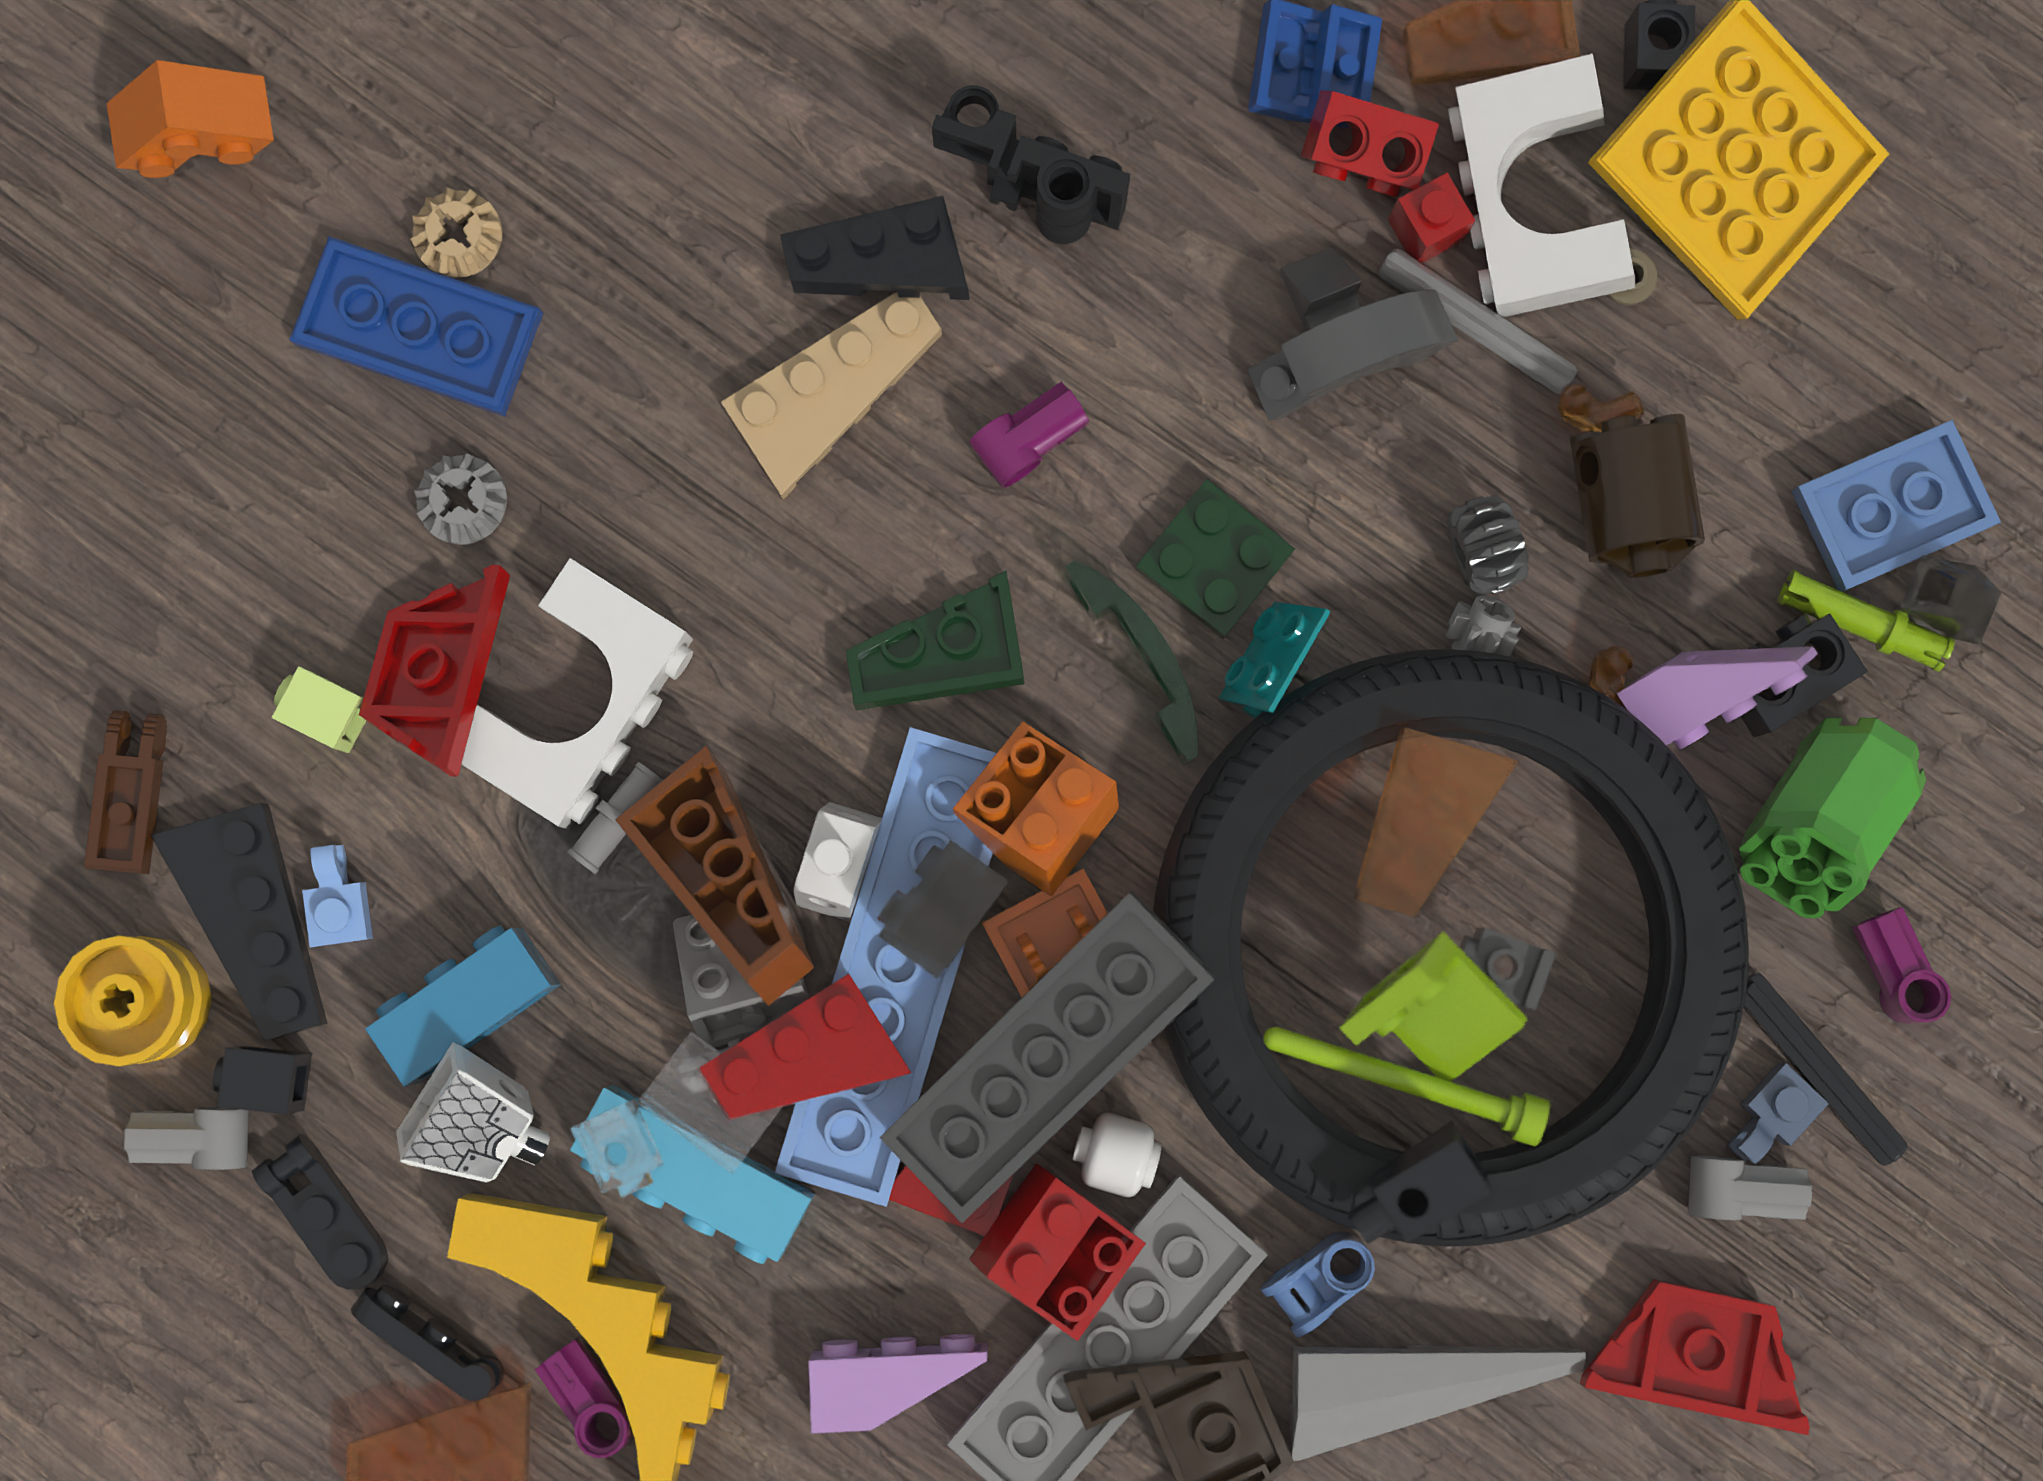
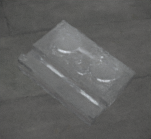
M691 1031L637 1103L730 1173H733L782 1107L727 1120L697 1071L699 1067L721 1053Z

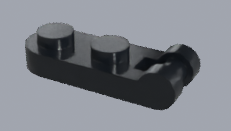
M304 1134L298 1135L286 1144V1152L274 1161L267 1158L252 1170V1175L258 1186L274 1200L326 1275L337 1286L347 1290L361 1289L375 1282L384 1273L388 1262V1253L382 1238L308 1137ZM302 1170L312 1183L298 1192L289 1178Z
M382 1284L378 1290L366 1287L351 1307L352 1315L363 1326L468 1401L483 1399L501 1384L503 1380L504 1368L497 1358L493 1356L476 1358L455 1343L458 1336L452 1329L432 1318L428 1319L427 1322L408 1309L411 1305L409 1299L391 1286Z

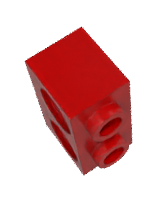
M1320 90L1300 157L1316 162L1313 173L1345 182L1348 172L1368 177L1366 189L1398 198L1401 187L1410 190L1419 188L1440 123L1338 92ZM1345 122L1352 131V142L1345 152L1336 154L1330 147L1329 135L1336 124ZM1397 138L1404 146V159L1397 168L1389 170L1383 162L1382 153L1385 145L1391 139Z

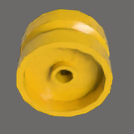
M115 936L94 941L71 958L58 979L54 1007L58 1027L75 1051L95 1063L127 1066L172 1058L193 1044L208 1021L212 995L207 972L194 953L173 940L150 936Z

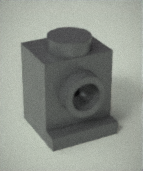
M1477 928L1473 937L1465 935L1459 948L1518 1008L1536 1010L1556 953L1538 948L1488 928ZM1500 955L1509 957L1513 963L1511 975L1504 979L1499 977L1494 971V962Z

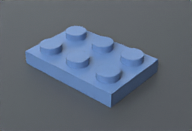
M1953 420L1791 490L1837 590L1842 592L2001 523Z

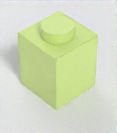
M298 666L295 674L288 675L280 684L274 697V705L277 708L272 718L333 749L350 753L366 720L359 716L364 697Z

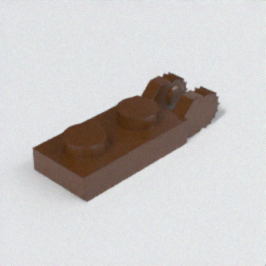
M115 710L110 714L106 725L107 731L105 732L103 754L98 753L84 861L85 868L140 874L150 873L153 849L151 835L155 833L164 762L160 758L165 751V737L167 734V720H165L163 714L150 713L145 717L138 757L125 756L130 747L132 723L130 713L128 711Z

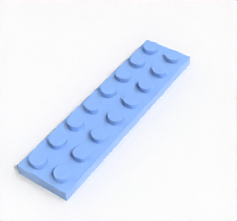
M910 727L832 984L850 974L908 1066L911 1074L796 1103L776 1166V1174L885 1207L888 1205L901 1160L880 1137L920 1098L993 854L954 814L953 808L997 753Z

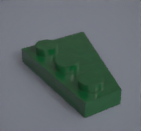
M1007 570L988 579L989 583L963 596L959 593L943 601L941 607L913 621L907 619L847 649L846 656L855 710L1025 684Z

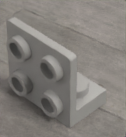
M781 892V894H782V896H783V898H784V901H785V903H786V905H787V901H786V898H785V896H784V893ZM693 915L674 920L673 928L687 1016L704 1050L728 1044L729 1041L742 1037L744 1040L811 998L804 979L801 978L768 1006L745 981Z

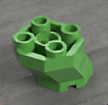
M1825 718L1800 742L1794 759L1745 832L1740 844L1739 852L1743 861L1740 869L1742 879L1782 905L1792 909L1801 917L1819 918L1825 911H1839L1865 889L1872 869L1922 794L1926 777L1923 768L1920 771L1918 769L1917 762L1920 754L1917 743L1877 718H1859L1857 725H1840L1842 718Z

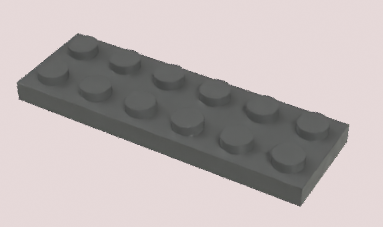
M1131 890L933 1084L880 1139L944 1206L963 1223L1215 980L1216 975Z

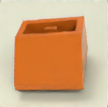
M1022 721L954 806L953 812L1006 867L1052 897L1119 810L1115 780Z

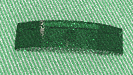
M1077 561L1071 562L1065 566L1064 576L1092 621L1095 623L1109 613L1114 612L1171 704L1157 712L1154 720L1183 766L1189 764L1198 756L1196 717L1185 677L1167 641L1149 616L1125 591L1094 569Z

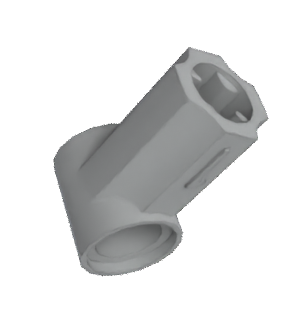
M204 1107L195 1108L194 1112H132L129 1123L125 1128L124 1150L128 1154L129 1163H192V1168L207 1170L246 1168L249 1110Z
M1690 1156L1688 1215L1720 1220H1742V1215L1806 1220V1214L1811 1207L1812 1185L1808 1178V1169L1745 1164L1744 1160L1727 1157Z

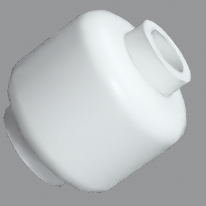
M1103 1113L1096 1119L1093 1129L1081 1127L1072 1160L1083 1163L1081 1176L1087 1186L1123 1197H1132L1139 1192L1141 1186L1150 1189L1160 1159L1162 1143L1154 1141L1153 1129L1147 1123L1113 1113Z

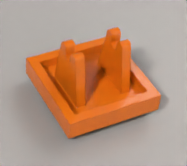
M1083 868L1066 877L1052 897L1044 891H1040L982 922L1022 998L1108 913Z

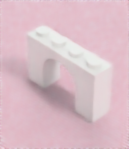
M1593 53L1456 87L1459 106L1449 108L1448 110L1454 141L1465 140L1469 160L1458 162L1464 195L1475 194L1479 214L1473 215L1475 223L1470 231L1474 250L1485 248L1489 268L1478 271L1484 304L1495 302L1498 315L1507 317L1634 289L1635 275L1624 219L1566 233L1544 234L1527 229L1516 222L1506 211L1501 200L1505 175L1513 161L1525 149L1542 140L1605 125Z
M569 558L538 606L557 620L594 642L603 652L612 675V694L606 712L600 721L584 735L567 742L547 743L534 740L488 709L477 705L462 765L558 827L570 829L574 821L582 824L591 814L599 799V795L594 793L595 789L606 773L613 776L623 765L631 749L625 743L637 725L644 728L653 719L662 702V699L657 694L668 677L676 680L682 674L693 655V651L688 648L693 638L686 631Z

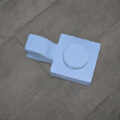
M344 845L311 848V863L319 883V888L302 890L309 947L373 939L366 882L348 884Z

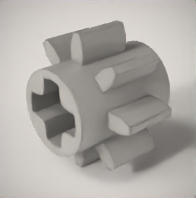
M1482 595L1476 597L1472 606L1462 601L1458 602L1448 622L1450 626L1445 635L1454 640L1452 649L1495 653L1510 657L1519 640L1517 634L1521 627L1512 623L1515 613L1509 605L1497 598Z

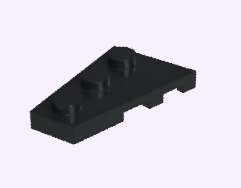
M944 196L780 234L794 293L861 296L866 290L897 291L898 297L919 298L920 292L949 293V297L952 300H970Z

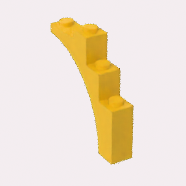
M475 1193L458 1198L447 1258L492 1270L532 1290L565 1316L599 1355L622 1397L636 1441L640 1481H678L680 1465H690L695 1446L696 1429L687 1428L688 1422L706 1425L713 1415L714 1408L724 1409L730 1374L721 1372L723 1355L655 1344L656 1338H665L670 1320L671 1303L662 1302L665 1285L597 1274L598 1267H607L612 1249L613 1233L605 1232L607 1216Z

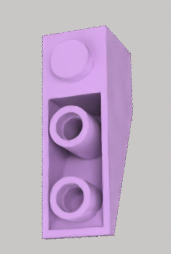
M1813 646L1681 652L1633 681L1617 693L1626 709L1656 734L1666 746L1674 742L1677 748L1681 750L1709 732L1705 723L1722 715L1726 723L1757 705L1752 696L1768 687L1777 695L1806 678L1807 675L1802 667L1818 653Z
M972 1334L944 1335L940 1337V1345L916 1346L915 1337L885 1338L881 1340V1348L858 1349L857 1340L843 1339L823 1342V1350L813 1351L809 1359L811 1433L873 1430L985 1363L988 1355L987 1343H975V1335Z

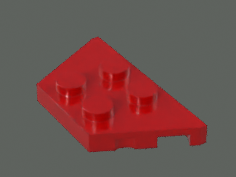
M490 565L484 568L485 578L458 589L450 583L432 591L426 598L420 601H409L387 611L359 716L372 726L450 777L459 776L510 579V574L501 565Z
M1653 1279L1582 1373L1580 1384L1588 1389L1795 1433L1809 1434L1810 1425L1808 1418L1801 1411L1793 1383L1796 1380L1792 1362L1782 1345L1783 1331L1775 1306L1765 1302Z

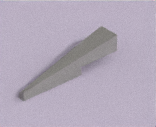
M1406 1345V1349L1293 1346L1292 1402H1290L1289 1452L1293 1461H1300L1582 1371L1586 1360V1352L1578 1348Z

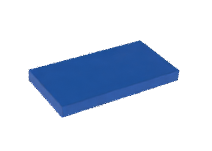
M329 236L289 340L296 346L505 417L543 312L538 307Z

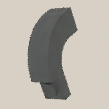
M1420 290L1371 303L1320 324L1283 343L1281 351L1247 370L1269 421L1280 420L1355 380L1386 369L1413 366L1452 345L1458 339L1437 291Z

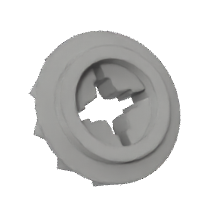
M467 453L452 457L443 456L441 461L433 467L424 469L423 479L419 487L414 490L418 510L416 514L424 526L438 539L452 544H471L484 539L498 527L506 511L507 493L499 473L488 462ZM447 484L451 488L454 486L462 490L467 485H470L472 488L468 492V497L473 501L472 505L478 509L477 513L474 514L471 510H465L459 506L454 508L452 512L449 511L448 508L452 500L446 495L447 491L443 487Z

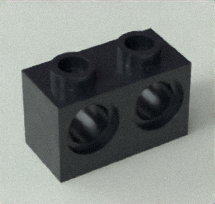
M1805 613L1775 631L1780 641L1769 648L1804 647L1806 642L1811 643L1820 651L1822 662L1818 670H1814L1806 664L1802 669L1807 677L1782 693L1774 694L1771 700H1766L1759 694L1752 696L1757 705L1740 717L1753 737L1773 732L1868 672L1830 613L1813 621H1810ZM1756 643L1747 649H1761V647Z

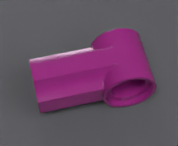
M1061 381L1015 414L1005 413L989 422L974 434L969 444L1000 487L1005 489L1032 472L1042 462V456L1087 426L1089 418L1073 392Z
M1903 907L1878 914L1852 927L1879 984L1881 1008L1888 1017L1896 1022L1911 1024L1936 1021L1945 1015L1951 1002L1949 985L1943 977L1933 972ZM1911 982L1919 985L1924 994V1004L1918 1012H1915L1908 1006L1905 998L1906 989Z
M580 1337L557 1351L535 1369L573 1425L576 1442L586 1455L594 1458H607L620 1451L634 1439L622 1397ZM599 1412L609 1413L616 1418L619 1424L617 1440H607L598 1433L596 1418Z

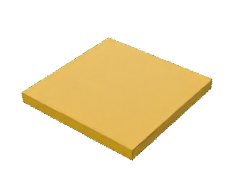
M1729 0L1588 161V164L1737 320L1747 319L1889 153L1750 0Z

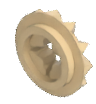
M447 187L444 193L434 198L426 197L425 205L418 215L412 216L414 227L413 237L410 239L420 260L435 273L451 278L474 275L485 269L494 260L500 249L502 225L499 216L489 201L471 189L462 191ZM447 217L449 221L452 219L458 225L466 220L469 222L463 228L464 233L467 235L466 240L471 245L469 248H466L462 242L458 243L453 238L445 243L442 241L448 234L444 227L445 223L442 221L443 218Z

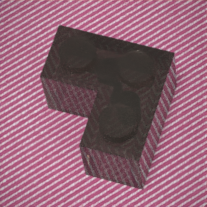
M952 840L949 841L944 850L936 844L933 845L915 871L917 875L923 878L916 888L913 886L907 896L897 890L877 918V920L885 925L878 936L936 978L942 977L1008 885V881Z

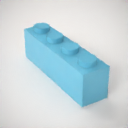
M614 1084L603 1088L570 1149L571 1152L583 1157L579 1165L584 1170L607 1181H611L613 1175L620 1177L634 1185L631 1194L639 1200L660 1209L665 1202L685 1212L682 1219L685 1224L708 1236H713L716 1230L737 1240L733 1247L737 1252L760 1264H764L767 1258L775 1262L780 1260L816 1194L791 1179L776 1174L774 1170Z

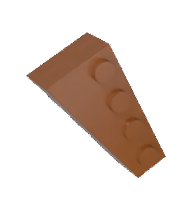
M707 746L702 748L615 819L736 970L768 1006L815 968L727 772Z

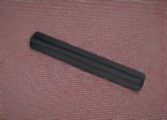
M1755 973L1747 978L1744 1002L1746 1010L1819 1095L1829 1103L1828 1105L1879 1164L1886 1166L1901 1158L1908 1149L1904 1138L1763 974Z

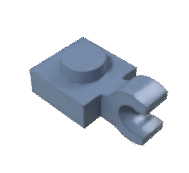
M1777 1063L1740 1104L1753 1117L1733 1136L1727 1147L1739 1159L1745 1162L1749 1159L1753 1164H1756L1770 1150L1775 1138L1782 1145L1791 1146L1829 1103L1787 1063Z

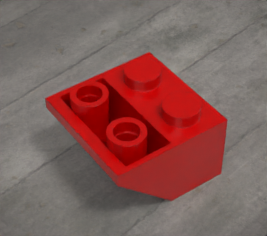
M1036 1163L972 1253L969 1260L988 1279L1078 1341L1146 1243Z

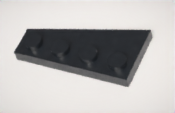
M255 804L151 835L264 1040H274L328 1024L269 804Z

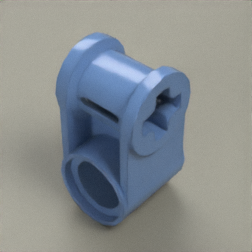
M1335 1232L1327 1236L1301 1257L1292 1260L1276 1271L1262 1284L1260 1290L1265 1297L1273 1296L1293 1323L1290 1328L1291 1332L1295 1337H1301L1322 1324L1339 1306L1370 1283L1375 1271L1374 1259L1367 1246L1356 1235L1349 1232ZM1351 1248L1360 1253L1358 1268L1354 1273L1346 1276L1334 1274L1330 1270L1332 1256L1338 1250ZM1292 1288L1296 1289L1307 1304L1306 1306L1301 1305L1292 1293Z

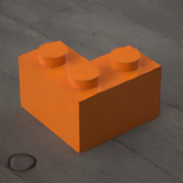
M156 60L106 103L116 168L139 170V174L147 178L170 176L175 172V169L196 155L218 157V160L224 164L247 163L253 160L255 154L274 141L264 76Z

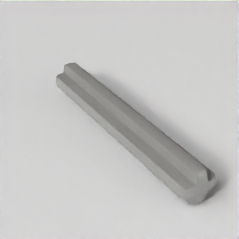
M1395 248L1392 250L1379 270L1380 277L1404 293L1436 290L1453 326L1554 393L1561 394L1576 376L1577 368L1574 364L1401 249Z

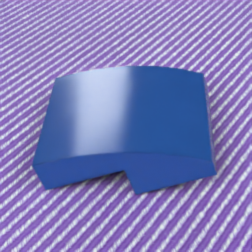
M1268 0L1263 5L1248 111L1285 120L1311 123L1320 90L1334 91L1370 102L1382 18L1333 4L1324 11H1319L1283 0ZM1345 122L1335 125L1336 127H1349Z

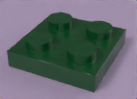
M1206 479L1136 565L1135 570L1224 639L1291 556L1295 548Z

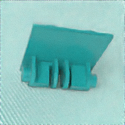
M1274 601L1272 606L1266 609L1257 619L1253 628L1254 637L1244 655L1236 659L1228 669L1225 676L1226 686L1218 699L1244 706L1242 711L1254 719L1264 711L1273 713L1331 611L1326 608Z

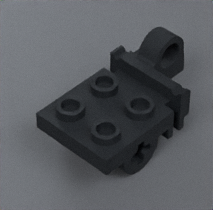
M970 85L957 90L950 98L942 116L936 114L931 127L933 147L987 166V184L993 186L989 195L990 203L998 205V202L1001 201L1008 204V209L1016 212L1021 196L1036 201L1037 226L1045 238L1057 244H1070L1080 240L1089 230L1091 222L1118 231L1126 210L1131 174L1123 172L1121 165L1117 162L1098 155H1093L1090 159L1072 154L1068 152L1067 146L1046 136H1038L1033 140L1021 135L1020 140L1016 139V115L999 110L995 96L988 89L981 86ZM979 104L987 109L990 118L983 126L971 127L958 121V113L966 105Z

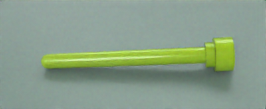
M1271 1027L1264 1033V1044L1270 1050L1501 1123L1502 1130L1511 1132V1139L1536 1147L1545 1130L1550 1109V1101L1524 1093L1522 1097L1511 1095L1507 1100L1280 1027Z

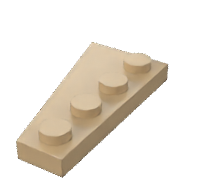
M895 292L721 401L729 417L783 500L797 486L796 483L814 464L817 465L833 449L832 445L854 423L857 424L871 409V405L889 386H893L940 338L942 329L921 297L902 298L898 297V293Z

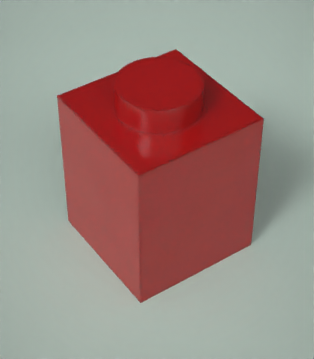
M1448 172L1398 198L1387 219L1406 253L1420 263H1424L1463 242L1475 223L1473 215Z

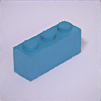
M502 925L491 929L472 943L476 950L474 954L459 964L456 963L454 958L445 961L424 976L428 985L410 998L406 992H402L376 1009L375 1012L380 1019L369 1025L365 1030L404 1087L419 1084L431 1076L452 1042L461 1045L467 1050L561 985L523 928L511 927L505 931Z

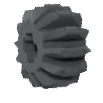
M1497 494L1485 498L1480 496L1465 501L1464 505L1454 508L1449 513L1447 519L1449 530L1447 535L1452 546L1451 552L1456 559L1457 569L1463 575L1464 583L1478 596L1487 593L1496 594L1510 589L1514 584L1522 582L1523 579L1527 578L1529 555L1524 545L1525 538L1521 534L1519 520H1516L1513 516L1511 506Z

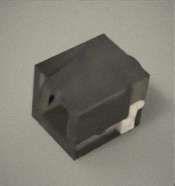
M1922 556L1900 608L1918 625L1946 637L1950 636L1955 640L1980 645L2001 592L1976 565Z

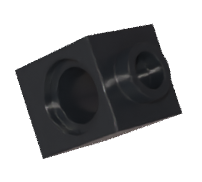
M1647 0L1644 3H1638L1625 23L1623 89L1651 90L1695 40V5H1677L1675 0ZM1654 34L1664 38L1669 45V50L1655 47L1650 42L1648 35Z
M252 1046L225 1048L224 1057L218 1059L213 1074V1088L215 1092H219L217 1107L278 1114H292L304 1111L312 1053Z

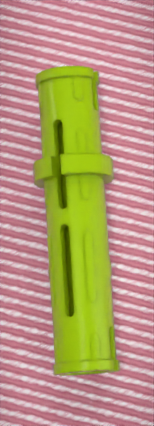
M1792 570L1789 573L1787 580L1790 583L1784 582L1779 592L1777 603L1787 605L1815 618H1820L1830 613L1840 629L1875 643L1877 651L1886 655L1896 652L1926 665L1936 672L1941 671L1946 665L1941 660V657L1949 660L1954 649V638L1946 637L1909 621L1907 613L1898 609L1890 613L1802 575L1797 570Z

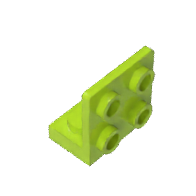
M1442 931L1367 991L1339 1029L1355 1045H1358L1374 1031L1381 1037L1393 1031L1436 1077L1451 1082L1521 1030L1527 1021V1017Z

